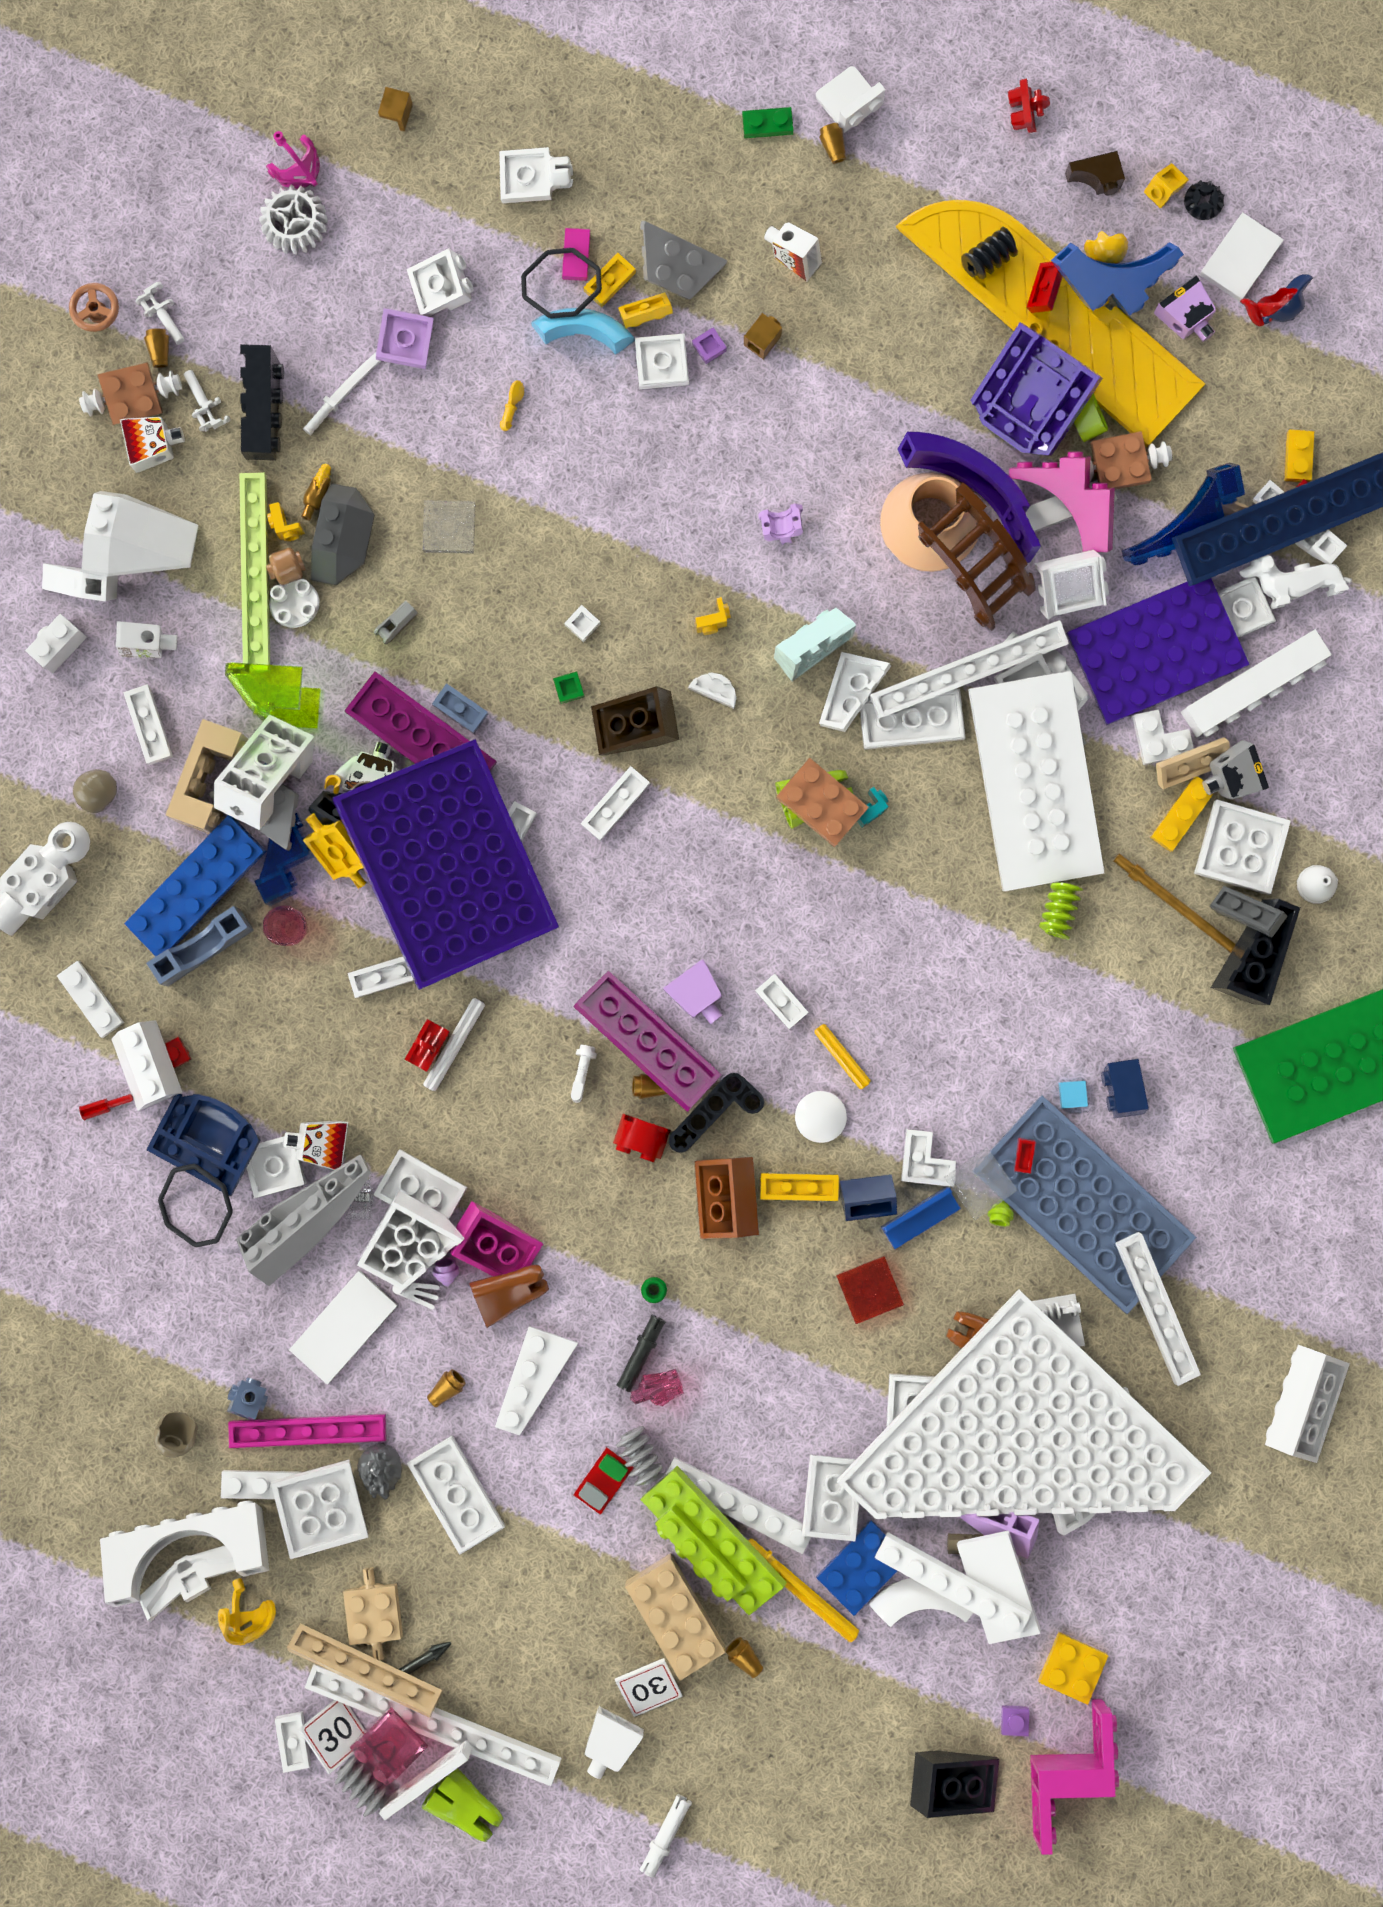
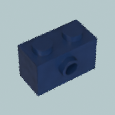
M1139 1059L1107 1063L1104 1071L1101 1072L1103 1086L1108 1088L1109 1096L1106 1097L1108 1111L1113 1113V1118L1145 1114L1149 1107Z
M892 1174L840 1181L841 1200L846 1221L897 1215V1196Z

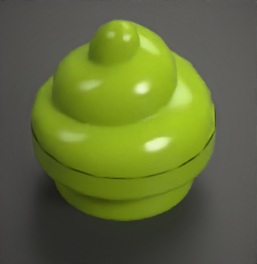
M1003 1199L993 1204L987 1214L990 1217L989 1222L991 1224L1002 1227L1009 1226L1010 1221L1014 1218V1212Z

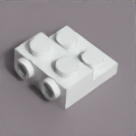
M449 248L407 269L419 312L422 316L429 317L445 308L453 310L472 301L470 293L474 291L473 285L467 277L465 278L463 272L466 269V262L460 254L458 255Z

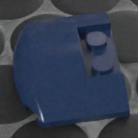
M183 1094L175 1095L146 1150L176 1167L189 1164L199 1165L224 1183L228 1195L232 1196L261 1141L259 1136L256 1135L252 1125L242 1114L224 1102L199 1094L182 1096ZM197 1170L185 1171L222 1192L218 1185Z

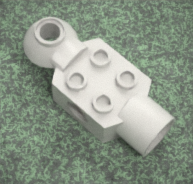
M64 822L57 825L49 834L48 843L44 847L30 844L0 877V929L3 932L13 936L29 917L44 919L77 882L76 875L68 864L78 862L85 857L89 850L90 838L83 826L75 822ZM71 836V844L64 848L62 844L64 838Z

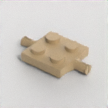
M374 1567L364 1568L365 1584L359 1588L343 1591L349 1645H372L373 1658L383 1660L382 1643L399 1640L403 1637L397 1583L387 1585L375 1583Z

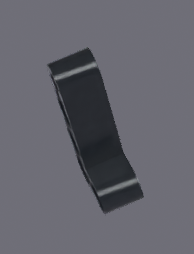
M729 1073L672 1132L669 1137L671 1149L678 1153L689 1150L733 1102L749 1114L758 1113L764 1107L763 1096L743 1076L738 1073ZM731 1077H736L741 1082V1088L737 1092H731L726 1087V1082ZM749 1095H755L759 1098L760 1105L755 1110H750L745 1105V1099ZM713 1096H719L723 1100V1107L719 1111H713L708 1105L709 1099ZM695 1115H702L706 1120V1125L701 1130H696L691 1126V1119ZM686 1124L689 1130L697 1134V1136L692 1139L691 1135H689L685 1140L687 1146L685 1148L683 1146L677 1148L674 1146L676 1142L674 1136H682L686 1132L682 1127Z

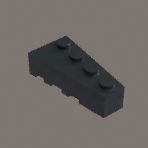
M240 344V354H243L245 357V367H240V378H242L243 387L246 392L240 394L242 412L246 413V417H241V453L246 460L276 461V453H280L281 441L280 437H277V429L282 427V415L278 413L279 404L283 403V390L280 388V379H284V365L278 360L271 345Z
M1262 899L1261 901L1283 911L1287 915V918L1274 936L1270 937L1246 926L1210 988L1253 1005L1271 1004L1301 908L1281 899Z

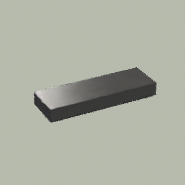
M1223 886L1210 904L1211 909L1270 937L1274 936L1287 918L1283 911L1226 886Z

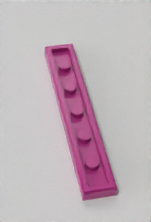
M386 1414L234 1420L228 1422L229 1448L380 1442L387 1440Z

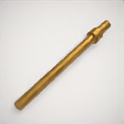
M1120 853L1115 857L1113 862L1129 873L1128 877L1135 882L1139 881L1230 953L1236 945L1232 940L1145 874V869L1138 864L1134 865Z

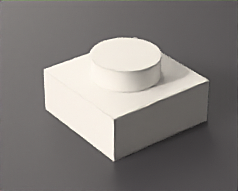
M581 605L564 624L584 642L601 623Z

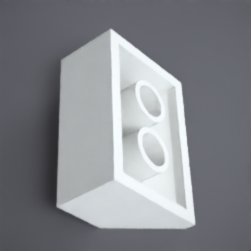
M156 1020L139 1022L116 1033L112 1038V1042L138 1111L182 1093Z

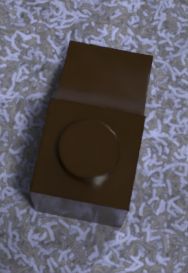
M1118 151L1069 162L1065 172L1067 183H1085L1096 191V195L1104 193L1106 196L1117 193L1125 180Z

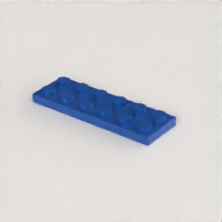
M227 815L124 924L155 957L165 950L175 947L267 851L234 817Z

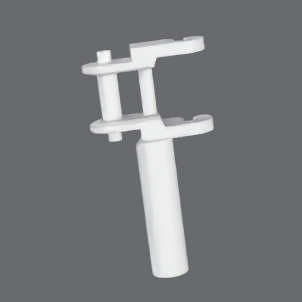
M156 282L143 290L145 294L138 296L135 302L137 305H142L145 310V317H153V314L157 312V316L175 343L179 345L185 339L166 311L168 305H174V301L167 299L161 304L156 302L153 294L157 292L156 288H163L161 282ZM149 299H151V301L154 304V306H152L151 308H149V306L146 303V301H148Z
M192 370L186 371L184 377L199 406L202 407L192 413V417L197 418L201 424L199 430L207 432L211 427L216 429L230 422L229 416H225L224 420L221 418L215 420L213 418L210 408L220 404V398H215V402L212 400L208 401ZM207 413L210 421L205 422L202 415Z

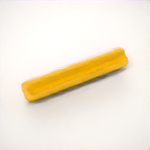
M822 1024L815 1029V1035L857 1087L864 1089L869 1085L871 1081L827 1025Z

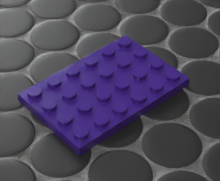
M1212 578L1189 586L1188 582H1184L1066 633L1106 726L1250 665Z

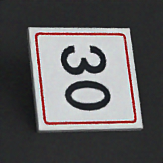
M664 1658L615 1678V1682L634 1717L683 1697Z
M333 1700L299 1728V1731L328 1774L333 1772L371 1739L351 1708L336 1700Z

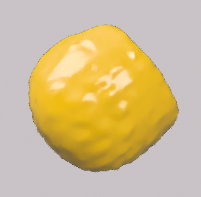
M1101 231L1098 233L1096 240H1087L1085 242L1084 250L1086 255L1094 260L1105 263H1121L1127 254L1128 240L1122 233L1108 236L1105 232Z

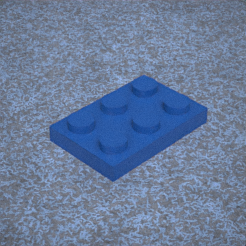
M872 1520L856 1534L855 1541H849L816 1576L853 1616L897 1572L894 1568L875 1558L886 1534Z

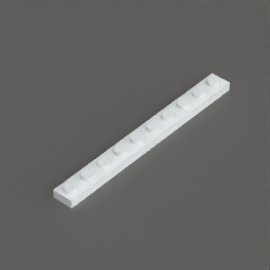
M315 1663L305 1686L308 1690L455 1748L462 1742L468 1741L473 1747L471 1755L549 1786L552 1785L561 1761V1757L436 1707L429 1718Z

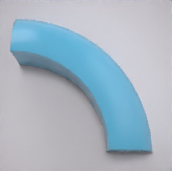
M577 308L559 309L550 313L571 312ZM585 308L577 316L548 318L542 315L531 322L532 327L545 344L561 337L583 334L602 342L616 355L635 341L634 336L628 329L614 318Z

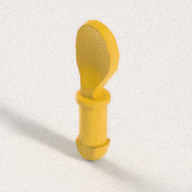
M520 380L514 381L510 387L508 404H505L503 418L500 421V428L503 431H508L512 427L513 416L517 410L515 405L524 396V385Z

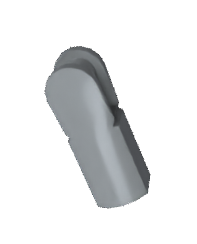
M405 600L374 630V634L376 636L380 635L384 639L383 643L388 644L417 614V611ZM390 623L395 626L391 632L386 628Z

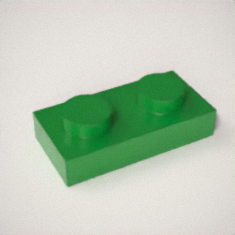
M791 107L742 111L744 139L793 135Z

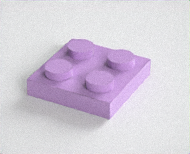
M384 308L376 360L426 369L434 318Z

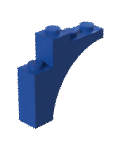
M1070 242L1051 262L1084 305L1092 311L1102 307L1108 301V297L1111 296L1123 312L1131 315L1141 310L1145 304L1144 302L1149 299L1144 290L1155 285L1159 277L1166 270L1175 267L1179 262L1178 259L1184 254L1178 246L1169 242L1160 250L1143 259L1114 264L1094 260L1086 256L1079 247Z

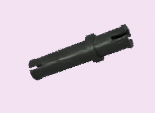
M651 1314L642 1335L639 1334L637 1338L638 1343L616 1384L623 1390L625 1388L627 1392L632 1391L652 1348H656V1340L666 1323L662 1318H656V1315Z

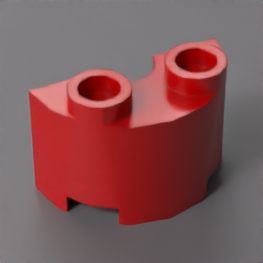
M622 1114L613 1143L617 1144L616 1150L630 1154L631 1150L641 1153L640 1158L655 1163L656 1158H662L671 1130Z

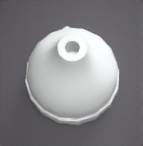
M1312 865L1305 868L1299 874L1297 890L1305 901L1321 904L1328 901L1335 894L1338 879L1329 868L1321 865Z

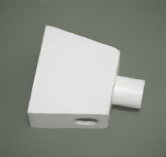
M599 1706L585 1749V1755L593 1759L587 1772L598 1779L602 1778L607 1767L618 1772L642 1740L644 1729Z

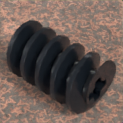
M1002 226L992 236H988L984 242H980L976 247L971 248L969 253H964L961 256L962 265L971 277L978 276L983 280L986 278V272L989 274L994 272V266L1000 268L1002 261L1007 263L1010 260V256L1016 257L1018 255L1016 242L1010 231Z

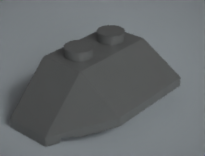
M332 483L322 499L312 544V581L338 585L343 579L365 564L375 514L357 488Z

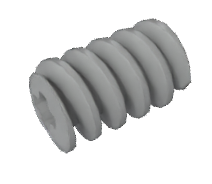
M639 1426L620 1436L621 1440L616 1444L617 1448H626L621 1453V1457H630L625 1466H634L635 1468L629 1474L630 1477H639L634 1486H645L666 1475L665 1473H658L662 1469L660 1463L653 1464L658 1459L657 1454H649L654 1448L653 1445H644L649 1439L648 1435H640L645 1429L644 1426Z
M354 1754L336 1772L338 1776L334 1783L337 1785L343 1781L345 1782L342 1792L352 1790L349 1800L359 1798L356 1808L359 1809L366 1806L367 1808L363 1814L366 1817L376 1812L392 1793L384 1796L386 1786L382 1785L376 1788L379 1779L375 1777L369 1780L372 1771L368 1769L362 1772L365 1763L361 1761L355 1764L358 1755Z

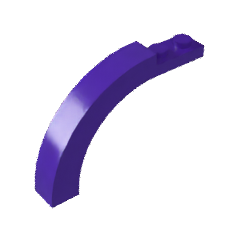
M907 431L897 449L905 467L937 471L956 478L975 490L994 509L1027 563H1030L1040 549L1041 544L1025 514L1030 504L1010 476L989 458L963 443L932 433Z

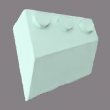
M837 608L831 611L827 609L816 617V621L809 625H804L796 634L777 645L774 659L790 680L794 681L851 639L856 624Z

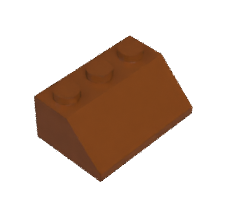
M753 1157L695 1161L700 1239L739 1238L759 1235Z

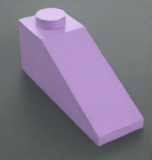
M1014 1512L999 1514V1516L961 1515V1519L984 1536L1009 1530L1016 1554L1027 1559L1029 1558L1037 1540L1039 1519L1029 1515H1014Z

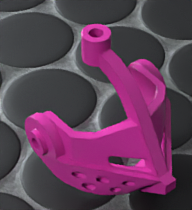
M281 131L275 132L273 138L277 145L283 146L296 163L283 170L278 169L273 163H268L266 168L269 175L287 188L290 185L294 186L295 189H298L300 186L306 188L309 185L315 187L318 184L316 179L320 169V161L311 139L304 134L299 139L307 149L304 156L300 159L286 142ZM306 176L304 179H295L293 177Z

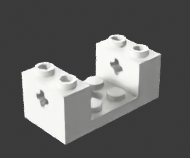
M269 714L215 780L214 808L260 830L273 814L274 793L289 774L300 779L312 764L314 736ZM258 761H264L268 763V765H263Z

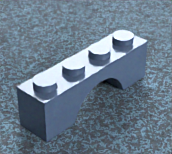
M232 906L214 918L198 935L176 947L165 950L146 964L159 984L168 987L254 931L241 909Z

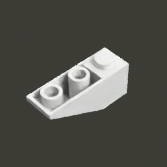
M43 563L42 589L99 601L117 599L118 575L101 576L82 573V568Z

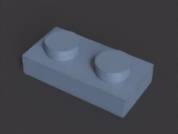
M447 683L432 703L435 708L473 734L476 733L489 714Z

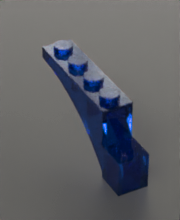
M1229 462L1206 470L1207 476L1182 512L1153 536L1134 546L1121 550L1124 561L1133 565H1141L1147 563L1148 558L1154 556L1158 558L1169 556L1172 554V550H1175L1172 541L1173 537L1224 517L1222 504L1234 503L1237 501V497L1245 495L1240 465Z
M295 813V825L291 830V849L285 850L269 838L262 872L259 879L254 881L264 903L268 906H272L297 894L295 886L298 885L294 874L292 872L288 873L287 870L314 858L313 853L303 841L305 837L301 827L304 824L298 813Z

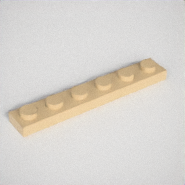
M301 1623L287 1647L288 1651L429 1718L442 1695L441 1689Z

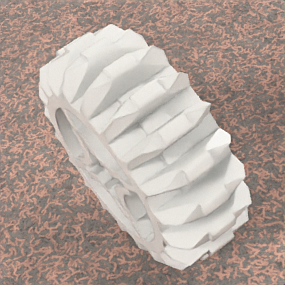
M290 185L289 190L285 191L283 187H280L281 193L276 194L272 191L273 199L265 198L264 202L267 207H261L262 216L259 217V221L262 225V233L266 235L268 243H273L274 248L277 250L282 247L283 252L287 254L291 248L293 254L297 255L298 248H302V251L306 253L307 245L310 244L311 247L315 248L314 240L322 241L321 233L326 232L325 224L328 223V218L325 215L326 209L321 204L320 198L318 196L314 197V193L311 190L305 192L304 187L300 186L296 191L294 186ZM302 206L312 211V218H308L306 214H303ZM275 221H279L281 225H284V234L275 228Z

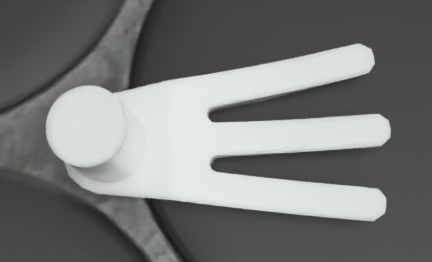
M411 1283L404 1290L393 1286L395 1294L430 1309H434L435 1306L414 1295L434 1300L439 1298L437 1295L416 1290V1288L438 1290L440 1289L438 1285Z

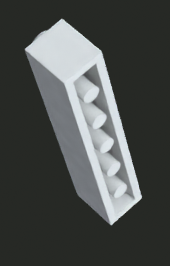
M1315 629L1181 711V714L1196 738L1202 734L1207 738L1220 730L1217 725L1224 721L1227 724L1232 723L1241 717L1240 711L1247 708L1250 712L1262 704L1260 699L1269 695L1270 698H1273L1284 691L1282 686L1290 682L1291 685H1294L1305 678L1303 673L1311 669L1314 673L1327 665L1325 660L1332 654Z

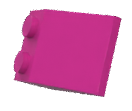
M471 1201L455 1227L464 1237V1240L457 1246L455 1245L449 1252L452 1256L491 1276H498L531 1265L543 1243L494 1212Z

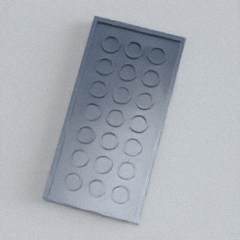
M1040 1095L972 1170L982 1182L1003 1199L1022 1219L1125 1314H1128L1139 1302V1299L1115 1243L1137 1232L1141 1233L1161 1278L1197 1238L1043 1095ZM1018 1138L1036 1141L1031 1174L1014 1171Z

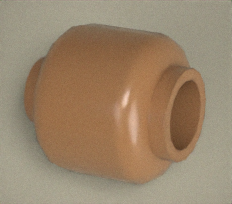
M292 548L272 553L269 556L270 564L266 565L271 580L276 578L281 585L301 579L303 577L302 571L306 570L299 551L294 552Z

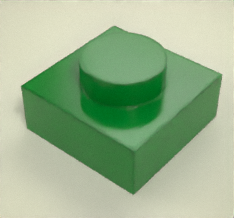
M577 671L553 678L560 704L585 697Z

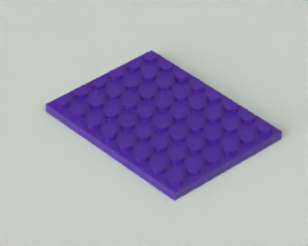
M476 739L333 797V802L418 990L559 928Z

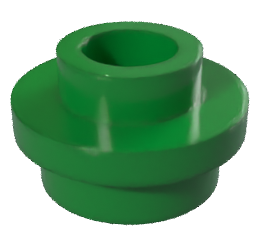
M650 1277L643 1282L641 1294L647 1302L659 1303L667 1294V1286L662 1279ZM650 1286H658V1294L652 1295L649 1292Z

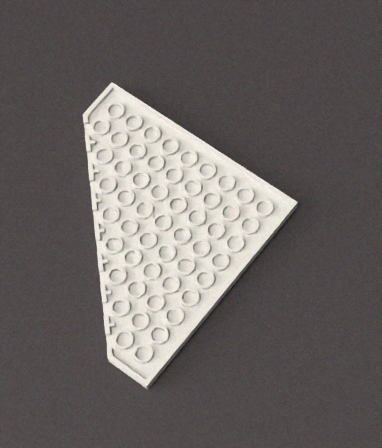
M1018 1289L837 1479V1483L875 1519H887V1517L924 1518V1516L961 1517V1515L965 1514L999 1516V1514H1010L1009 1512H1014V1515H1036V1513L1074 1514V1512L1111 1513V1511L1148 1512V1510L1175 1511L1211 1472Z

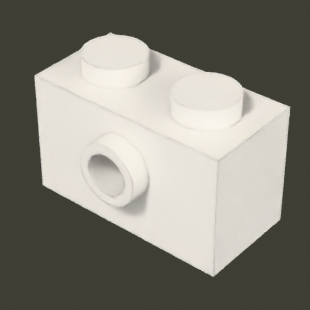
M59 614L49 626L43 627L38 632L36 640L25 651L43 668L53 674L87 636L63 615Z

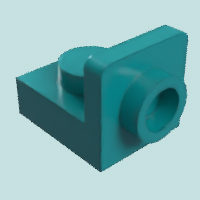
M875 787L869 789L868 795L875 804H866L869 808L857 821L861 828L887 811L889 806L886 803L889 800L882 790L877 791Z

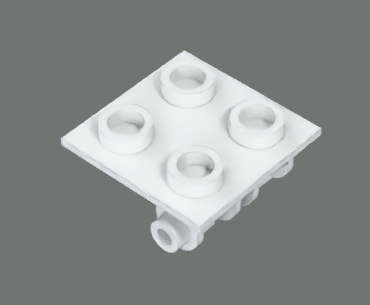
M1075 1294L1032 1301L1079 1347L1085 1346L1079 1317L1081 1308L1079 1302L1077 1303Z

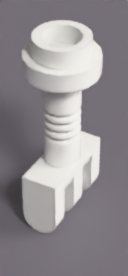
M580 1045V1049L576 1051V1055L580 1056V1061L571 1092L572 1101L575 1103H579L582 1100L590 1059H596L597 1056L595 1048L587 1045Z

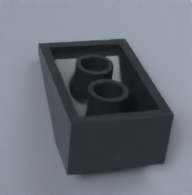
M938 1750L915 1752L910 1806L926 1818L994 1812L1000 1759L993 1756Z

